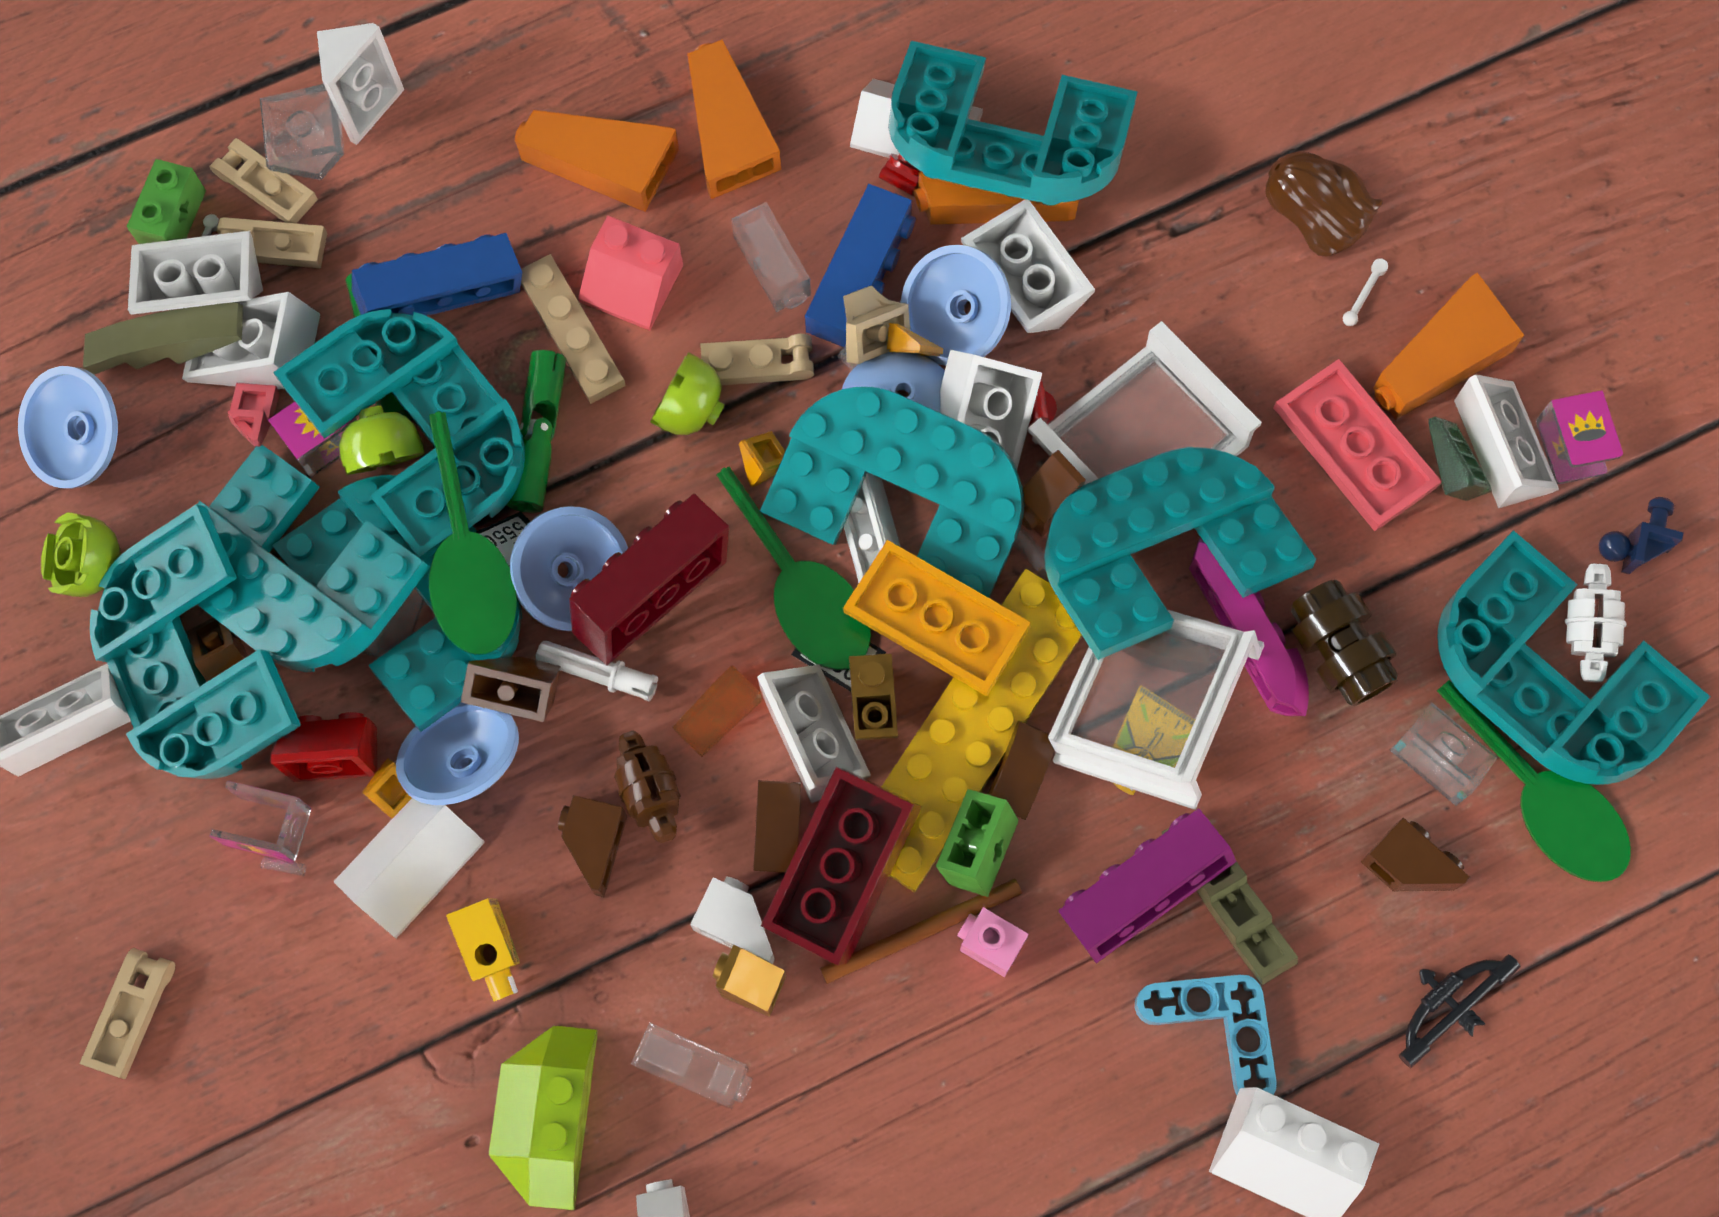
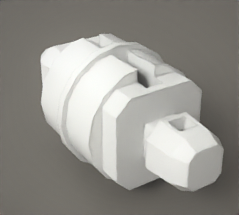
M1590 564L1585 571L1584 585L1588 586V589H1576L1573 599L1568 601L1567 619H1565V624L1567 625L1566 643L1571 644V655L1585 656V660L1580 661V673L1583 681L1602 682L1606 676L1608 662L1604 661V657H1615L1618 654V647L1623 646L1624 628L1627 625L1626 621H1624L1625 603L1620 601L1621 591L1607 590V587L1611 586V571L1608 565ZM1595 599H1599L1597 617H1594ZM1594 629H1597V648L1592 647Z

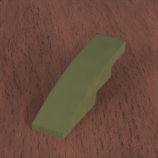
M234 302L158 312L118 322L85 334L83 368L95 375L123 363H127L137 370L167 357L177 364H181L242 340L243 305Z
M1167 828L1166 830L1162 831V834H1164L1166 831H1168L1169 828ZM1237 862L1197 890L1202 901L1261 986L1298 964V956L1272 923L1271 913L1249 886L1247 875Z

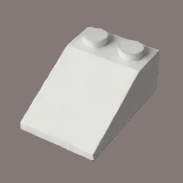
M290 292L238 301V303L243 305L242 340L186 361L182 377L183 380L190 383L235 387L236 383L274 385L277 389H285L273 372L315 343L320 313Z
M950 349L940 388V413L977 428L996 440L1009 454L1017 471L1042 373Z

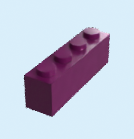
M1198 808L1191 814L1185 813L1176 818L1171 823L1169 830L1157 839H1149L1137 847L1134 855L1121 865L1115 864L1107 868L1101 874L1099 881L1087 890H1078L1070 895L1064 903L1065 906L1060 908L1058 912L1097 964L1237 861L1230 846Z

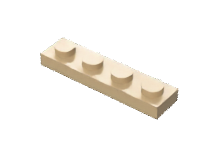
M551 254L522 268L521 285L561 354L566 357V363L590 404L625 387L622 375Z

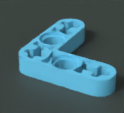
M1231 975L1161 982L1147 985L1138 993L1134 1007L1136 1014L1143 1022L1149 1025L1224 1019L1232 1081L1236 1095H1238L1240 1088H1245L1244 1081L1251 1078L1250 1064L1241 1068L1239 1059L1250 1061L1260 1056L1263 1057L1264 1064L1255 1065L1256 1077L1260 1080L1265 1079L1266 1087L1262 1090L1274 1095L1277 1081L1264 995L1261 985L1256 979L1249 975ZM1238 984L1243 985L1244 991L1252 992L1253 998L1246 1002L1247 1015L1255 1012L1257 1020L1244 1019L1234 1023L1233 1015L1239 1016L1242 1014L1239 1000H1232L1231 993L1237 990ZM1201 988L1209 994L1210 1006L1206 1011L1196 1012L1188 1006L1186 1000L1190 989ZM1172 990H1179L1178 1006L1182 1015H1175L1176 1006L1162 1008L1159 1013L1160 1016H1154V1012L1150 1008L1145 1009L1144 1002L1151 998L1152 992L1157 993L1158 1000H1170L1175 997ZM1249 1027L1258 1033L1260 1045L1256 1051L1246 1052L1238 1046L1236 1036L1241 1028Z

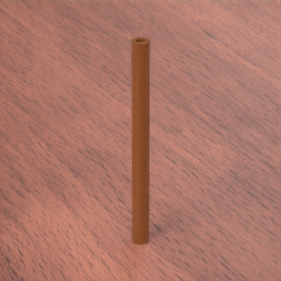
M1014 878L991 889L988 897L977 895L854 952L847 964L836 965L830 963L821 967L820 970L826 984L831 983L965 921L970 913L974 916L978 915L983 907L988 910L1022 894L1021 888Z

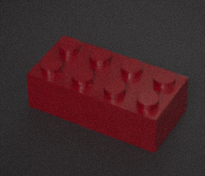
M694 493L684 502L679 500L672 504L664 514L663 520L653 528L651 526L644 528L635 537L631 547L622 554L620 552L613 554L604 563L599 574L592 580L584 579L573 589L569 598L572 633L606 666L609 665L727 562L729 525Z
M836 767L763 919L761 927L836 965L847 964L922 806L853 772Z

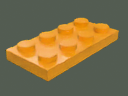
M889 540L885 542L843 607L845 614L985 696H988L1031 627L1030 621Z

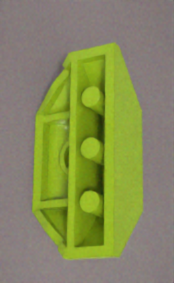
M552 1026L501 1064L489 1156L529 1206L575 1210L598 1030Z

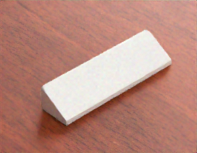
M869 472L866 474L844 525L858 582L861 581L887 540L901 547L882 479Z

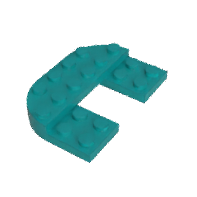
M916 41L910 42L892 92L888 128L891 140L900 155L911 165L922 171L925 176L1007 196L1042 202L1046 205H1057L1061 202L1075 201L1097 193L1107 186L1116 175L1138 91L1062 75L1045 134L1042 136L968 119L984 72L986 57Z
M391 309L372 311L359 315L345 322L273 372L277 380L324 439L358 416L361 410L369 408L391 392L435 447L429 414H434L438 411L446 412L468 528L486 515L493 518L507 505L518 488L524 469L525 447L519 424L511 406L505 398L502 399L458 345L456 337L442 324L430 317L416 312L413 315L392 313ZM436 448L370 494L373 502L414 554L421 560L425 561L433 555L440 544L452 535Z
M876 387L842 389L821 398L809 407L798 419L789 434L791 440L760 512L827 543L836 545L866 474L869 472L939 504L917 557L990 598L1017 539L1024 515L1023 486L1013 464L1014 462L1004 448L992 437L977 428L944 415L901 394Z
M261 445L254 448L209 507L201 501L198 502V505L207 507L237 576V579L207 597L198 605L254 650L262 649L269 651L273 661L287 669L315 672V668L328 664H333L336 667L340 666L363 652L377 638L431 566L366 520L314 587L269 552L273 549L272 545L280 540L320 486L267 447Z
M1198 447L1180 448L1159 454L1087 483L1070 494L1061 503L1052 519L1044 556L1045 569L1051 587L1097 660L1172 628L1174 619L1132 558L1131 554L1195 528L1242 598L1313 568L1316 562L1315 556L1272 498L1275 486L1256 466L1224 451Z
M397 475L369 477L338 491L340 499L274 543L272 546L275 552L289 568L314 587L366 520L414 554L370 497V494ZM473 526L469 528L471 532L477 531ZM434 554L424 561L429 566H431ZM429 569L417 584L415 590L432 609L429 594ZM517 597L516 616L512 630L506 641L497 650L489 654L474 655L455 646L444 634L435 617L369 665L372 673L420 732L461 703L469 661L513 656L519 643L518 636L522 619V608Z
M198 504L131 546L109 567L99 584V587L105 588L100 599L98 610L91 609L90 640L96 661L107 662L134 728L127 732L126 735L141 758L155 769L164 770L178 777L217 779L242 770L241 762L295 730L301 724L269 651L262 649L255 651L208 682H206L194 663L191 644L179 615L237 579L207 507Z
M1513 530L1460 586L1445 605L1439 620L1437 634L1438 649L1443 666L1454 686L1473 706L1534 759L1552 772L1564 778L1585 784L1601 785L1626 780L1656 760L1711 696L1644 640L1630 653L1591 699L1584 695L1525 644L1578 584Z

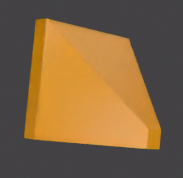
M889 323L887 349L890 352L917 353L923 356L943 355V348L899 324Z
M772 431L741 440L739 443L747 479L751 487L757 486L776 475L785 454V450Z
M389 758L380 766L362 791L391 819L412 799L401 786L396 774V764Z

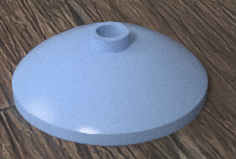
M948 245L925 255L911 270L904 284L901 296V303H906L909 306L910 331L943 348V355L925 356L940 365L946 366L950 349L985 357L1001 340L1010 318L1011 295L1003 271L989 255L970 246ZM969 301L971 310L966 315L964 306Z
M889 351L854 367L847 376L842 389L876 387L895 393L898 390H904L909 394L906 398L940 412V388L945 370L933 360L923 355Z
M59 366L49 369L39 375L25 393L18 417V436L24 458L36 476L54 487L80 488L95 481L105 471L113 457L118 437V419L115 405L105 385L94 374L85 369L72 366Z
M568 506L552 509L540 514L530 521L519 534L511 554L510 573L516 590V597L520 604L538 622L553 629L572 631L569 598L573 589L584 579L592 580L599 574L604 563L617 552L622 554L628 549L624 537L611 521L590 509ZM560 563H564L568 567V574L565 578L558 574L557 569Z
M460 703L422 732L415 726L403 741L397 755L396 774L401 786L413 799L430 805L459 803L481 794L501 778L515 757L519 743V732L516 722L511 714Z

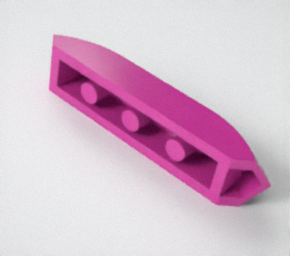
M1200 537L1189 570L1222 626L1243 632L1255 630L1257 640L1264 642V648L1259 660L1248 657L1244 666L1271 712L1284 716H1306L1309 701V684L1304 662L1298 649H1285L1286 640L1280 627L1275 622L1271 623L1263 610L1265 609V603L1260 592L1258 591L1242 598Z

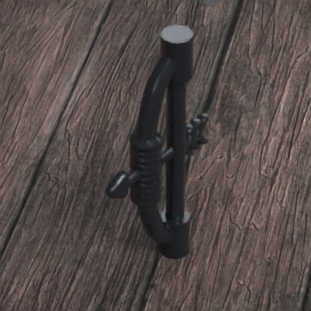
M1509 954L1501 961H1477L1456 972H1450L1439 983L1434 978L1436 975L1434 971L1421 969L1419 971L1421 983L1423 985L1428 983L1433 989L1421 999V1004L1408 1024L1406 1048L1399 1054L1400 1059L1408 1067L1412 1068L1430 1051V1046L1457 1021L1473 1037L1474 1027L1486 1024L1470 1009L1497 984L1502 985L1521 967L1519 962ZM1489 971L1490 976L1459 1004L1451 996L1463 986V981L1481 972ZM1444 1002L1453 1009L1422 1038L1417 1037V1033L1429 1012H1435Z

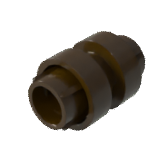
M1329 580L1309 590L1293 602L1291 612L1298 625L1292 632L1306 654L1320 651L1325 662L1316 671L1330 693L1340 690L1347 703L1356 706L1377 696L1397 682L1398 673L1390 662L1396 656V652L1382 631L1371 635L1367 632L1363 624L1372 614L1358 592L1348 594L1340 581Z

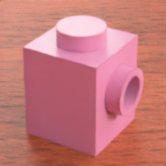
M983 907L978 917L971 913L969 914L957 936L964 940L960 948L962 953L1005 978L1029 934Z

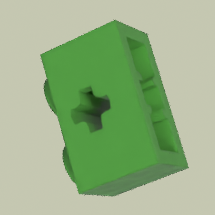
M155 159L126 226L138 244L187 238L206 193L194 170L190 167Z
M970 789L967 790L936 865L949 885L986 897L989 896L1019 821L1007 800Z

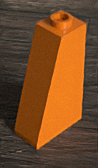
M723 39L714 43L702 44L694 51L687 53L706 183L710 198L714 199L782 170L780 150Z
M533 110L526 122L523 121L519 125L515 134V143L522 161L646 212L679 151L676 130L670 127Z
M919 172L918 189H914L917 208L919 212L926 211L930 225L987 223L1025 200L938 178H929L923 172ZM1029 200L1045 222L1075 219L1079 200L1061 202L1057 205H1046L1042 202Z
M1478 272L1472 275L1382 371L1373 387L1375 398L1384 410H1389L1395 420L1509 355L1525 336Z

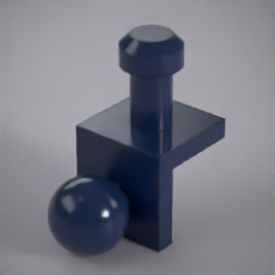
M1655 497L1650 500L1647 509L1651 513L1649 523L1642 522L1628 537L1619 531H1611L1603 535L1598 545L1601 556L1611 562H1618L1624 559L1621 572L1630 574L1645 563L1664 553L1670 552L1682 541L1684 532L1666 528L1668 516L1673 515L1674 503L1665 497Z

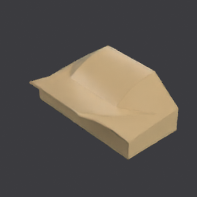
M868 286L843 296L846 313L847 362L861 364L889 352L890 350L887 349L889 323L899 324L910 330L908 304L888 300L873 286Z

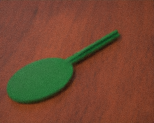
M438 411L434 414H429L452 535L440 544L434 554L429 573L430 601L439 626L455 646L470 654L485 655L497 650L506 641L512 630L516 616V590L512 582L508 563L499 549L486 537L469 531L446 412Z
M730 466L722 468L721 472L717 473L716 476L782 570L777 577L774 587V605L777 618L787 638L803 656L821 667L831 670L850 669L849 656L866 655L871 636L868 626L850 617L843 611V607L854 589L841 575L823 564L812 561L795 562Z
M1450 680L1442 685L1437 692L1524 783L1520 797L1521 813L1529 834L1541 851L1558 867L1586 881L1607 882L1622 875L1630 862L1631 846L1626 827L1612 804L1590 784L1564 778L1552 771L1537 773L1489 721L1458 691Z

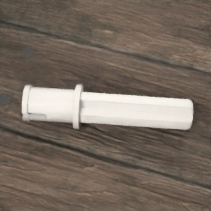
M542 641L536 652V660L561 666L560 671L608 686V691L612 693L619 690L643 698L646 701H651L658 685L655 684L658 682V676L625 667V662L620 660L616 663L611 662L606 666L597 657L549 641Z

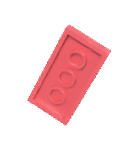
M1340 359L1276 401L1273 407L1374 531H1377L1438 488L1442 482Z

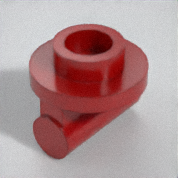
M891 153L879 174V178L914 196V189H918L919 172L922 171L906 161L900 153L899 155Z
M1041 380L1028 427L1040 418L1049 425L1056 416V401L1050 393L1044 390L1043 381Z

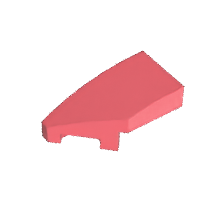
M236 383L231 407L227 412L228 418L253 446L260 447L271 425L268 419L275 414L280 395L279 391L274 385Z

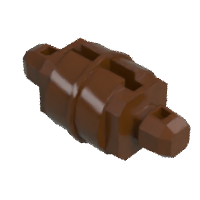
M636 731L624 733L619 737L621 756L617 758V771L614 775L619 788L618 794L620 799L625 803L629 816L635 818L638 827L648 826L653 837L659 843L673 840L676 837L677 831L674 816L678 814L679 799L681 797L675 783L676 777L674 772L670 770L665 756L660 754L657 746L650 745L646 747L641 735Z

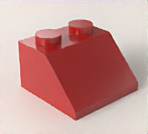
M357 712L341 713L338 715V719L322 720V717L315 715L299 716L298 719L301 726L277 740L271 753V764L293 782L371 777L377 772V727L368 717H364V714Z

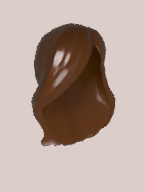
M1298 151L1279 158L1272 165L1268 173L1269 178L1265 193L1270 205L1299 228L1309 248L1319 256L1328 257L1355 244L1367 231L1374 215H1376L1379 207L1383 204L1382 199H1373L1369 195L1362 179L1355 171L1343 164L1323 159L1316 154L1306 151Z

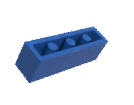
M868 183L805 314L806 333L846 348V313L843 296L868 286H873L881 295L883 294L885 283L882 282L886 271L893 272L900 256V250L897 248L901 239H908L915 225L916 217L911 216V199Z
M507 233L495 236L486 234L476 238L474 241L455 245L449 243L438 247L436 250L420 254L407 253L398 259L383 263H366L358 269L352 270V293L361 315L372 311L391 309L392 313L413 315L416 312L429 316L520 293L523 272Z

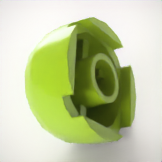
M688 352L668 386L650 423L675 435H690L698 432L706 422L714 425L725 404L718 401L722 386L720 377L713 367Z
M381 405L361 410L359 419L347 425L341 434L339 444L340 457L346 475L377 470V467L385 465H396L420 457L425 453L421 436L409 418L398 412H383Z
M67 512L58 517L54 522L62 524L58 528L56 535L48 533L44 541L41 556V573L43 579L51 581L53 587L48 589L52 593L87 597L105 589L99 587V584L109 567L121 555V550L116 534L103 521L90 516Z

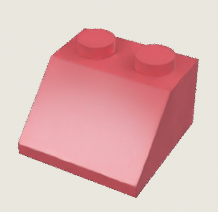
M607 215L589 251L578 298L579 302L650 331L683 267L679 243Z

